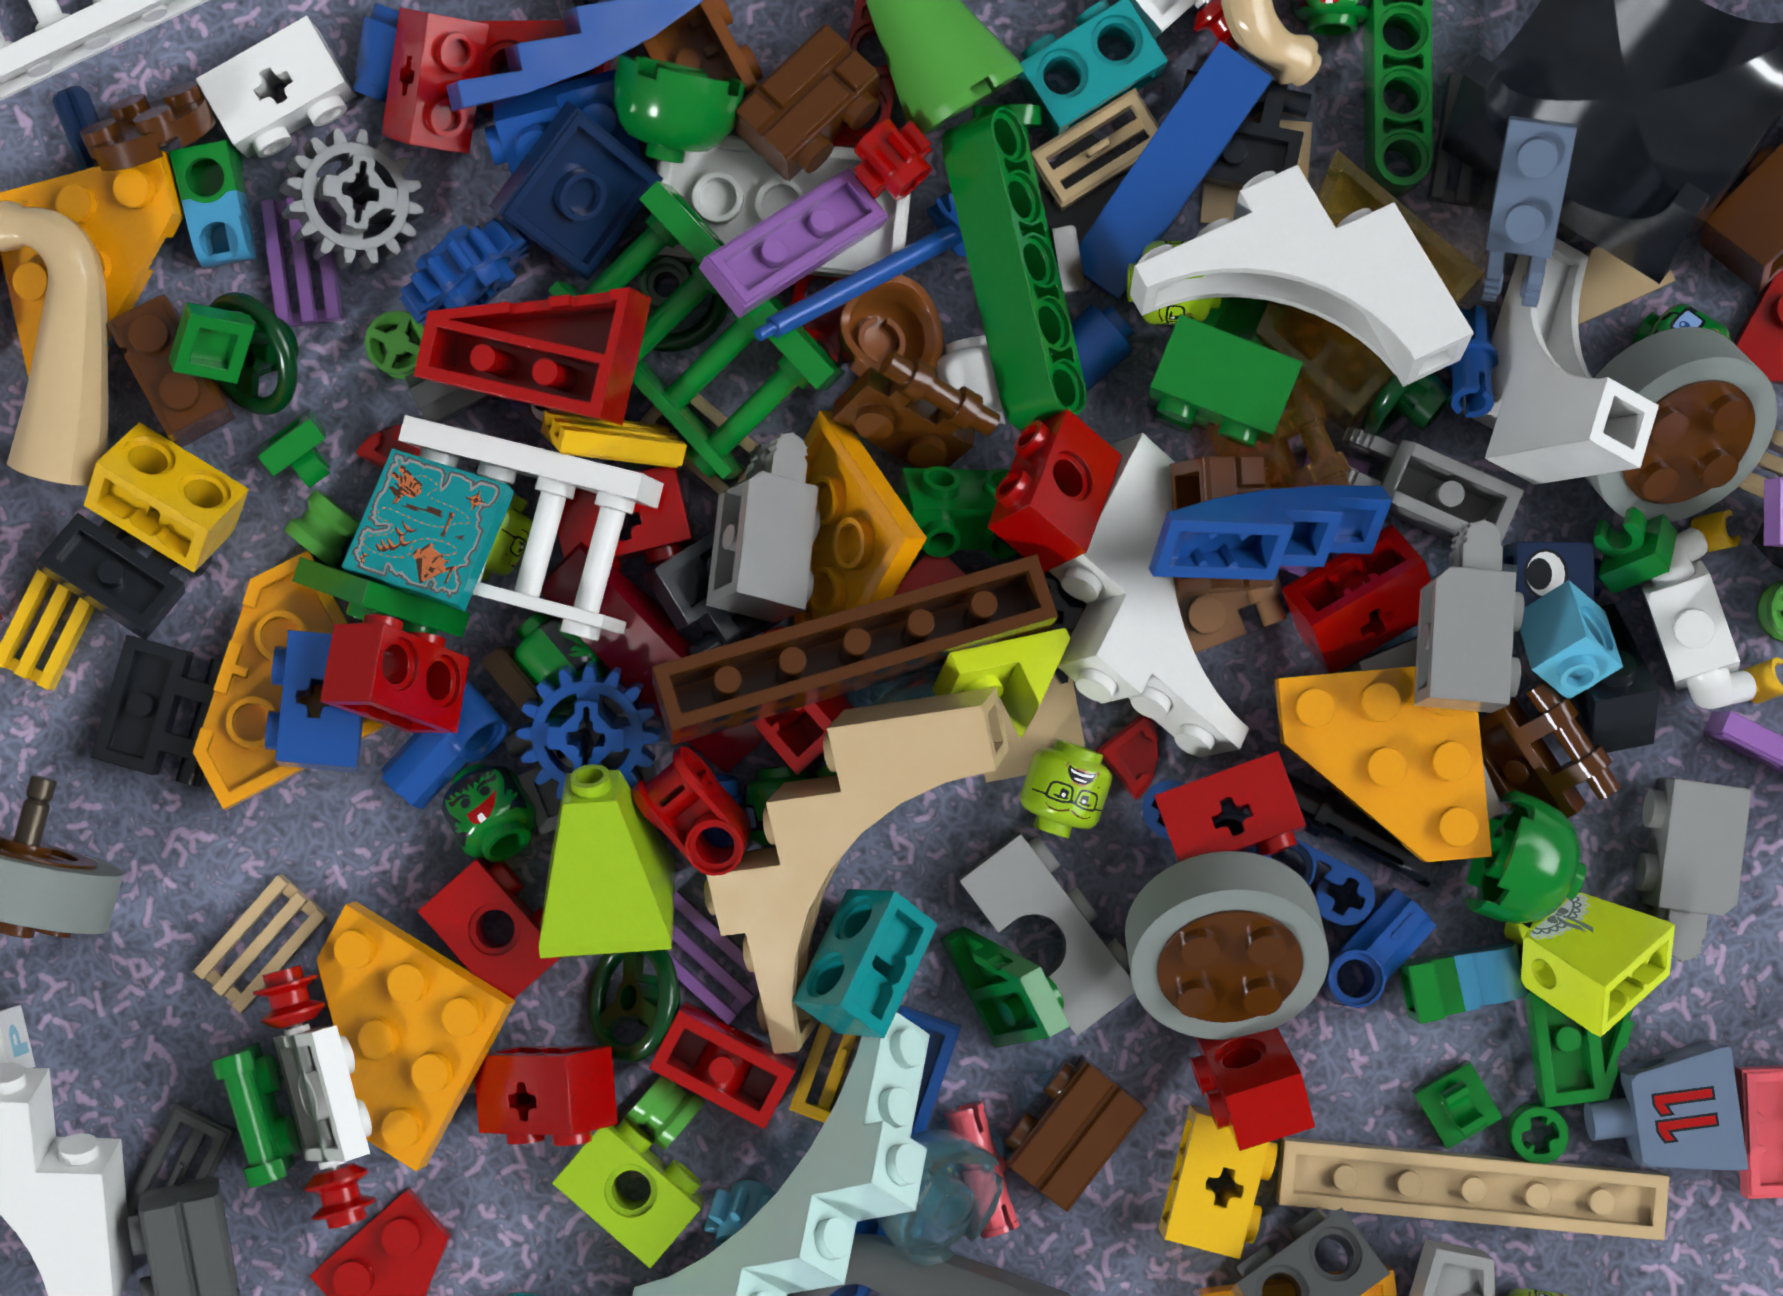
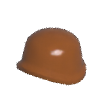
M899 275L844 304L838 325L840 354L848 368L858 377L863 375L870 367L879 371L882 361L891 351L898 353L909 361L919 358L932 367H937V361L942 356L944 345L942 324L932 299L919 283L909 277Z

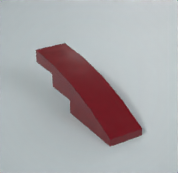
M580 542L545 576L541 593L547 600L574 606L589 547L584 543ZM611 567L599 614L627 622L624 634L601 629L598 641L584 637L580 638L611 671L616 666L622 668L620 680L627 687L640 681L644 686L638 697L645 704L655 703L657 707L656 714L663 720L652 685V666L690 656L688 649L692 644L677 633L676 627L663 606L614 567ZM749 722L687 742L727 773L765 738Z

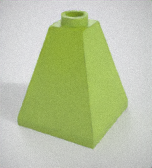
M590 764L581 766L572 773H566L547 873L539 940L540 958L672 949L676 878L675 859L655 826L639 810L633 799L631 788L620 770H608L604 766Z

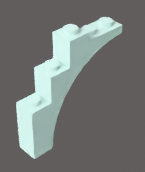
M896 1012L885 1038L861 1036L855 1060L835 1106L812 1146L779 1191L742 1229L706 1257L669 1277L634 1287L632 1296H787L790 1293L844 1285L857 1222L916 1211L927 1148L910 1137L930 1034Z

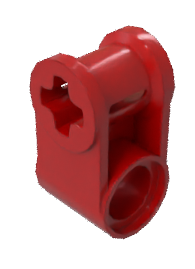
M682 746L673 753V762L649 782L641 780L632 787L631 793L643 815L655 827L664 832L694 868L701 873L711 876L724 875L734 870L740 863L752 831L751 821L746 811L740 807L717 781L707 764L690 748ZM710 827L724 829L731 835L734 844L722 848L714 846L707 841L703 830Z

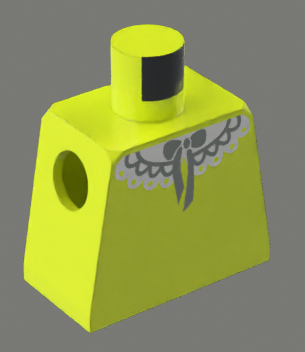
M1578 893L1573 900L1566 898L1555 912L1541 920L1522 924L1506 922L1504 935L1507 939L1523 946L1521 981L1525 988L1591 1033L1602 1037L1670 975L1675 924L1585 893Z

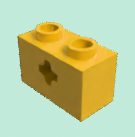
M1190 1105L1158 1227L1164 1240L1240 1259L1244 1242L1253 1244L1258 1234L1262 1208L1254 1203L1260 1179L1269 1181L1272 1176L1277 1158V1143L1267 1142L1239 1151L1229 1127L1217 1130L1209 1109ZM1223 1167L1227 1168V1173L1236 1183L1233 1188L1223 1187L1218 1198L1215 1197V1193L1206 1181L1208 1177L1219 1178Z

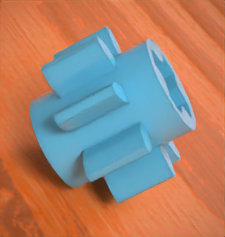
M751 1180L735 1182L730 1193L718 1189L704 1227L706 1232L717 1234L714 1241L715 1248L742 1229L776 1194L775 1191L762 1183Z

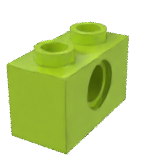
M624 1117L617 1125L596 1130L592 1134V1141L585 1143L552 1184L646 1266L651 1268L701 1210L705 1198L697 1191L702 1186L699 1178L684 1164L675 1159L667 1166L649 1150L650 1146L654 1143L652 1138L639 1125H634ZM631 1170L642 1173L650 1183L651 1194L642 1200L626 1198L618 1188V1175Z

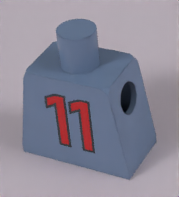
M1705 1040L1618 1067L1619 1071L1616 1077L1618 1098L1584 1104V1120L1589 1138L1592 1141L1624 1137L1626 1157L1641 1166L1731 1171L1748 1170L1731 1046L1715 1040Z

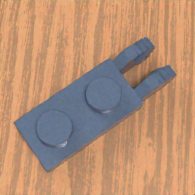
M1509 116L1485 239V250H1488V256L1482 283L1481 300L1496 302L1497 295L1501 293L1504 273L1502 271L1505 253L1529 256L1526 275L1523 276L1520 296L1522 298V306L1537 308L1545 274L1546 258L1552 259L1577 132L1576 124Z

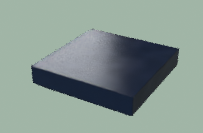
M566 101L490 203L489 207L588 281L644 206L639 198L656 181L662 182L664 178L579 108Z

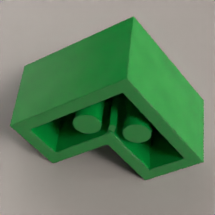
M1180 314L1151 383L1147 407L1158 411L1155 417L1157 422L1179 432L1190 434L1193 426L1206 431L1210 421L1220 425L1218 435L1233 443L1254 448L1258 440L1269 445L1303 362Z

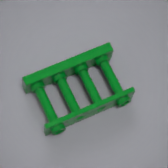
M656 181L639 198L652 213L645 220L648 227L583 292L574 284L556 281L548 291L553 296L567 294L578 296L610 292L609 289L624 288L666 245L674 248L680 243L696 260L689 267L692 274L647 318L633 383L691 444L686 449V454L705 475L713 478L718 474L723 480L734 479L746 469L730 452L798 386L805 389L809 384L816 390H828L846 372L803 326L779 338L772 335L768 337L769 340L783 354L777 361L780 368L713 433L708 430L686 405L754 339L757 340L754 335L756 328L766 324V319L769 316L783 310L785 307L774 296L741 318H738L734 313L733 316L736 321L668 386L643 358L710 292L715 295L718 294L717 290L698 267L705 256L723 246L725 242L672 186Z

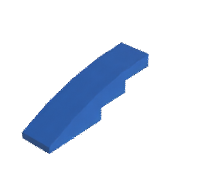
M614 0L576 6L563 12L567 36L517 43L506 48L505 53L509 73L460 80L446 85L451 111L517 97L591 70L652 38L704 0Z
M1220 41L1079 244L1084 278L1119 301L1127 289L1129 263H1138L1146 245L1152 241H1161L1191 200L1196 189L1226 149L1233 135L1266 91L1273 79L1272 76Z
M1320 485L1255 491L1215 498L1173 510L1166 514L1149 570L1153 577L1275 580L1280 566L1324 567L1329 553L1372 554L1392 499L1383 486Z

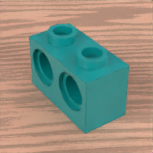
M1107 0L1100 1L1076 18L1075 24L1077 28L1059 39H1056L1052 33L1045 35L1021 53L1024 61L1020 62L1025 71L1017 75L1016 80L1031 104L1043 107L1042 121L1053 138L1132 89L1136 88L1139 91L1162 76L1168 60L1130 0H1120L1112 6L1108 4ZM1107 37L1120 38L1128 45L1131 55L1119 61L1110 60L1102 55L1098 48V42ZM1054 70H1064L1075 78L1078 87L1071 93L1057 94L1046 86L1044 76Z
M847 889L793 1002L835 1033L885 1038L938 924L896 891Z

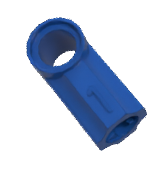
M466 678L457 733H414L381 769L384 774L382 778L395 793L404 798L411 806L423 810L467 762L473 763L484 759L502 744L508 733V724Z
M1392 888L1339 948L1329 953V965L1324 983L1320 988L1321 993L1334 1004L1355 1008L1370 1006L1380 998L1385 989V983L1437 925L1431 920L1429 914L1416 902L1408 898L1397 888ZM1354 960L1363 970L1364 982L1358 992L1347 996L1338 987L1337 972L1346 961Z

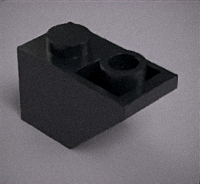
M1615 604L1600 606L1606 612L1623 668L1570 699L1579 712L1575 719L1593 746L1600 744L1606 753L1654 744L1659 688Z

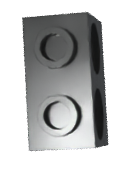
M1318 1207L1288 1229L1295 1241L1282 1251L1274 1255L1269 1246L1266 1245L1239 1264L1236 1269L1243 1279L1230 1289L1235 1296H1262V1288L1266 1279L1276 1276L1290 1282L1296 1296H1360L1389 1275L1390 1272L1342 1207L1329 1217H1326L1320 1207ZM1320 1240H1334L1345 1249L1347 1265L1342 1274L1327 1273L1318 1265L1315 1259V1248Z

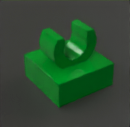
M186 302L169 356L172 371L237 384L255 329L251 316Z
M310 408L258 447L257 457L273 477L291 464L308 488H311L330 474L328 470L330 466L315 447L326 439V429Z
M1635 507L1626 509L1623 522L1625 530L1618 533L1611 529L1605 519L1597 522L1594 543L1597 549L1603 553L1598 576L1612 594L1670 571L1677 531L1664 514L1647 520L1639 509Z
M1468 1060L1412 1090L1439 1141L1447 1150L1502 1119L1475 1068Z

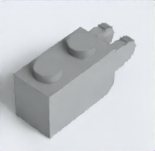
M1347 427L1342 438L1344 444L1358 453L1369 455L1382 461V466L1376 479L1360 473L1351 466L1331 463L1326 474L1328 480L1338 485L1383 486L1392 499L1388 515L1453 543L1451 539L1456 536L1457 532L1466 529V525L1470 522L1475 523L1484 518L1494 525H1499L1498 529L1502 531L1501 538L1504 539L1524 493L1523 489L1418 443L1402 439L1394 444L1355 427Z
M794 431L786 434L780 433L769 444H760L754 447L755 450L750 452L752 455L748 458L751 463L747 466L746 479L731 486L719 495L706 606L772 623L806 610V604L811 597L814 586V576L810 571L812 545L820 527V514L816 510L819 487L805 483L807 471L805 456L808 455L806 453V448L808 447L804 444L805 440L795 435Z
M1485 518L1475 523L1470 522L1466 525V529L1456 533V536L1451 539L1453 544L1450 547L1453 551L1449 553V567L1420 589L1414 706L1493 713L1510 705V697H1515L1519 690L1521 663L1518 657H1512L1513 631L1518 632L1522 625L1524 597L1521 592H1515L1516 572L1502 571L1503 546L1500 545V542L1503 541L1501 538L1502 531H1499V525H1494L1486 521Z
M1657 778L1656 790L1649 789L1645 796L1642 819L1644 826L1651 828L1648 853H1640L1637 859L1634 883L1636 890L1643 891L1641 903L1654 906L1652 916L1675 924L1672 957L1676 958L1678 962L1683 963L1685 960L1697 959V955L1699 953L1702 954L1701 948L1704 947L1702 940L1706 936L1708 914L1723 916L1738 903L1752 789L1673 778Z

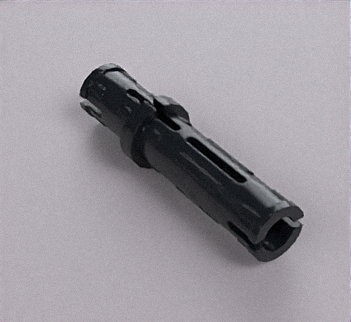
M1287 773L1306 823L1305 830L1303 831L1315 837L1321 833L1407 876L1423 887L1427 888L1437 876L1443 861H1421L1374 819L1369 818L1361 810L1338 799L1339 792L1328 786L1321 790Z

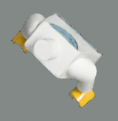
M1731 510L1694 517L1690 528L1677 534L1670 571L1639 583L1675 691L1688 687L1694 703L1706 709L1725 707L1750 700L1760 704L1783 695V685L1779 682L1775 672V667L1783 665L1781 658L1774 657L1739 671L1740 659L1713 580L1700 559L1707 552L1739 545L1741 541L1740 535L1728 536L1726 530V518L1733 515Z

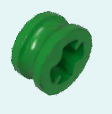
M1527 1103L1517 1107L1509 1116L1506 1124V1139L1510 1148L1523 1159L1533 1163L1547 1164L1558 1159L1565 1151L1569 1141V1129L1564 1118L1550 1107L1545 1108L1538 1103ZM1536 1116H1540L1539 1121L1544 1125L1549 1126L1550 1123L1552 1125V1134L1543 1137L1544 1147L1539 1150H1534L1535 1145L1529 1141L1523 1143L1521 1133L1531 1129L1530 1119Z

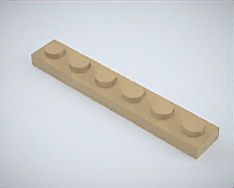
M1283 1137L1280 1143L1276 1202L1279 1205L1320 1207V1209L1338 1210L1342 1207L1344 1211L1664 1241L1670 1176L1659 1171L1562 1162L1544 1164L1533 1163L1519 1158Z

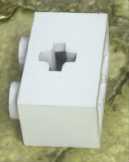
M307 15L196 78L198 85L232 144L247 158L254 154H257L260 158H265L282 151L292 142L291 133L310 122L314 126H323L333 122L346 112L347 106L345 102L357 96L322 34ZM283 82L286 86L284 90L287 99L277 104L274 100L276 94L273 87Z

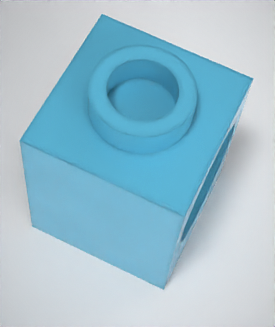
M1570 580L1524 607L1523 621L1519 630L1530 668L1565 698H1573L1623 668L1606 612Z

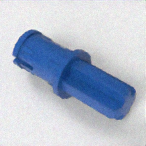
M1474 305L1471 309L1460 308L1474 333L1461 360L1447 366L1453 378L1451 407L1455 413L1460 414L1463 410L1464 396L1465 417L1468 418L1486 415L1494 405L1492 370L1498 365V352L1491 345V321L1487 318V310L1480 305Z

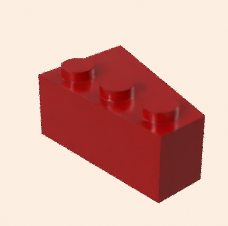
M631 287L609 289L610 292L578 296L567 294L548 297L549 299L519 303L500 302L428 311L413 376L443 385L623 426L652 298Z

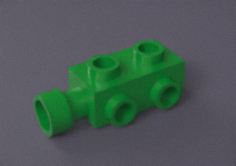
M941 466L902 468L896 494L927 537L921 549H924L928 555L933 557H946L953 554L956 550H986L990 556L998 559L1009 558L1017 554L1018 552L987 527L998 501L995 499V491L1010 470L1004 468L992 470L949 469ZM945 532V533L942 534V535L934 536V535H936V534H938V533Z

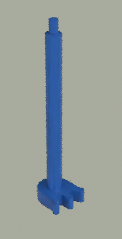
M950 191L936 198L937 204L927 208V214L935 223L937 231L769 316L766 319V324L754 330L756 339L762 341L772 335L779 338L949 249L956 255L965 257L966 251L952 192Z

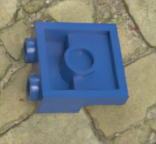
M616 69L547 86L517 97L492 102L495 125L485 127V134L494 164L508 163L512 175L566 101L579 108L644 162L638 139L629 135L617 118L613 103Z

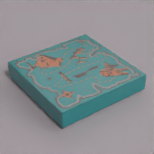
M392 448L341 567L349 574L465 611L515 492L508 484Z

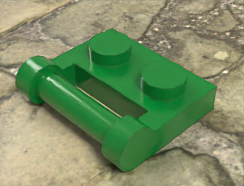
M258 1042L235 1049L212 1060L211 1064L216 1080H224L248 1161V1166L243 1168L248 1188L262 1186L286 1177V1171L295 1165L293 1154L299 1152L300 1145L292 1118L289 1115L281 1117L274 1092L281 1090V1077L274 1057L271 1054L263 1055L260 1043Z

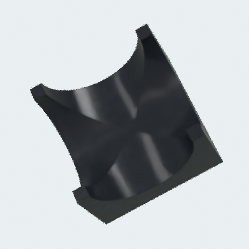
M1541 0L1520 31L1493 62L1478 54L1464 72L1441 149L1496 182L1509 116L1576 124L1577 132L1559 222L1660 284L1783 116V22L1766 23L1739 18L1722 12L1701 0Z

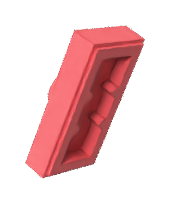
M1783 1065L1735 1067L1748 1170L1739 1171L1740 1195L1747 1199L1783 1198Z

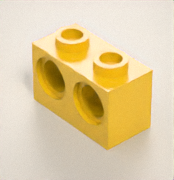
M139 422L96 462L83 506L194 573L232 534L238 523L249 488Z

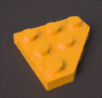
M161 151L163 157L127 169L102 171L100 166L0 192V202L12 201L28 208L40 207L59 212L75 221L88 234L98 252L103 268L108 322L133 309L154 272L149 267L166 237L173 238L185 217L169 152ZM26 246L13 251H0L29 379L48 284V272L43 258L35 250ZM108 328V340H109V338L111 337L112 333L110 332V330H109V328Z
M820 410L804 439V444L808 447L806 448L808 455L805 456L807 460L805 483L819 487L816 510L820 514V527L813 542L810 571L814 576L813 591L806 604V610L794 615V625L892 597L927 539L856 434L831 420L832 411Z
M308 550L250 579L232 640L229 641L213 689L214 694L203 727L200 728L193 749L197 762L225 811L307 769L279 766L275 761L276 750L265 749V731L269 710L280 711L283 686L272 685V664L275 646L287 647L288 630L332 634L334 624H348L332 595L292 581L300 557L314 561ZM314 685L312 696L301 697L299 703L307 706L311 718H320L322 708L331 706L320 702L323 686ZM364 717L362 740L388 726Z
M1416 666L1274 679L1280 743L1331 783L1333 788L1369 818L1374 819L1397 838L1417 858L1424 862L1492 856L1478 712L1414 706Z
M355 901L345 904L316 962L333 1025H337L339 1036L343 1035L347 1038L354 1054L355 1070L350 1074L355 1097L364 1102L372 1126L371 1135L366 1137V1139L417 1172L427 1166L516 1001Z

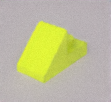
M1066 628L950 652L932 690L935 696L996 687L998 698L1000 697L1018 736L1022 738L1044 698L1070 641V636Z

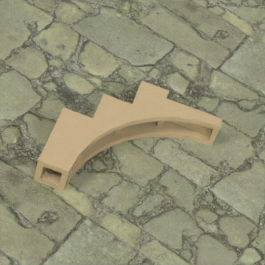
M996 687L843 710L827 727L828 733L825 734L823 740L824 757L827 767L831 772H837V775L783 783L768 799L763 812L765 836L771 845L775 844L776 847L744 851L740 863L734 870L724 875H706L707 879L704 885L705 903L709 913L716 915L720 935L746 934L743 940V958L748 971L751 973L755 972L760 994L757 1001V1017L762 1031L765 1033L769 1032L774 1054L798 1052L815 1028L814 1017L796 1005L793 999L811 964L812 936L825 889L845 852L865 830L901 803L946 782L995 771L1009 752Z

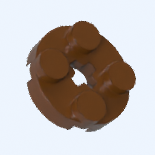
M197 81L175 86L162 95V99L148 103L145 94H137L122 99L109 107L113 118L98 121L82 129L79 133L95 166H100L102 171H117L142 165L163 157L160 148L173 142L175 139L179 138L182 147L210 131L216 121Z

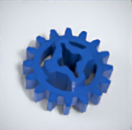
M496 218L492 219L482 229L478 225L469 230L464 224L446 234L444 240L431 251L420 256L416 262V267L419 271L410 276L412 282L401 288L400 291L403 295L399 299L417 324L421 322L423 326H425L428 311L487 304L501 291L514 283L516 275L513 271L520 267L518 262L530 254L528 248L532 246V243L522 231L504 218L500 221Z
M589 661L582 677H576L575 672L569 665L562 666L559 670L560 685L557 686L544 677L536 686L539 695L544 701L527 699L521 709L527 716L534 719L533 722L521 724L517 729V737L524 740H532L533 744L521 755L522 763L539 761L542 768L534 781L538 785L549 781L551 778L558 781L556 798L560 800L562 799L566 773H572L575 769L584 765L596 764L602 766L603 759L611 751L623 752L624 749H630L627 756L617 766L609 770H620L631 788L641 780L638 770L634 767L635 764L641 767H652L656 755L643 746L644 744L658 742L661 736V729L646 726L645 721L655 715L657 707L655 703L639 705L636 701L644 686L640 681L631 684L627 688L619 684L622 668L616 666L607 678L598 676L596 661ZM577 693L575 709L568 715H556L554 718L549 717L552 708L559 701ZM604 696L615 701L624 710L627 717H618L604 703ZM589 710V721H593L594 732L604 733L600 735L590 756L589 745H586L585 735L574 733L580 728ZM552 749L561 750L574 764V770L563 764L556 757Z

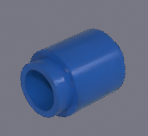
M1090 304L1071 321L1087 392L1133 352L1126 340L1134 332L1121 315L1110 305L1103 311H1100L1093 304Z

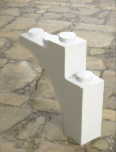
M1298 165L1278 174L1275 171H1266L1249 180L1239 191L1232 222L1229 218L1216 220L1204 227L1197 234L1196 238L1174 248L1170 244L1161 245L1146 253L1139 260L1138 264L1134 266L1130 296L1141 316L1166 306L1215 297L1260 299L1293 306L1339 326L1360 340L1381 358L1397 376L1403 387L1460 361L1474 333L1395 202L1373 212L1370 208L1357 210L1345 217L1335 228ZM1204 275V276L1201 277V278L1186 279V278H1190V277H1194V276Z
M1555 238L1552 259L1546 258L1545 274L1537 308L1522 306L1520 289L1523 276L1526 275L1529 256L1518 254L1491 340V345L1498 352V365L1492 370L1494 405L1486 415L1473 418L1493 429L1485 459L1534 485L1641 468L1659 405L1609 377L1595 379L1589 373L1582 355L1578 326L1579 300L1589 256L1558 238ZM1463 396V410L1461 412L1465 414V397Z
M1144 433L1110 444L1122 455L1088 551L1049 570L1061 582L1063 589L1069 595L1087 604L1070 637L1058 668L1075 681L1079 692L1089 699L1103 704L1129 698L1132 707L1137 712L1154 719L1174 736L1175 743L1189 754L1205 757L1240 750L1249 728L1231 711L1204 673L1184 628L1173 577H1153L1149 570L1166 514L1173 511L1170 464L1175 462Z
M1 1063L0 1215L17 1233L30 1252L42 1276L48 1296H121L131 1276L132 1268L121 1139L96 1138L91 1134L85 1133L73 1134L67 1137H56L50 1069L25 1068L17 1063Z

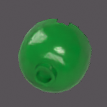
M620 54L614 79L613 103L618 121L626 132L647 143L646 156L682 164L685 152H707L720 145L729 135L737 120L735 110L742 101L745 82L723 75L722 80L708 78V74L702 69L636 56L633 59L625 54Z
M1514 789L1505 794L1499 801L1510 806L1502 820L1495 817L1489 819L1492 856L1472 858L1466 883L1478 888L1477 899L1466 898V906L1471 911L1494 920L1522 924L1541 920L1555 912L1565 898L1573 900L1583 885L1586 865L1579 862V839L1574 825L1566 816L1539 798Z

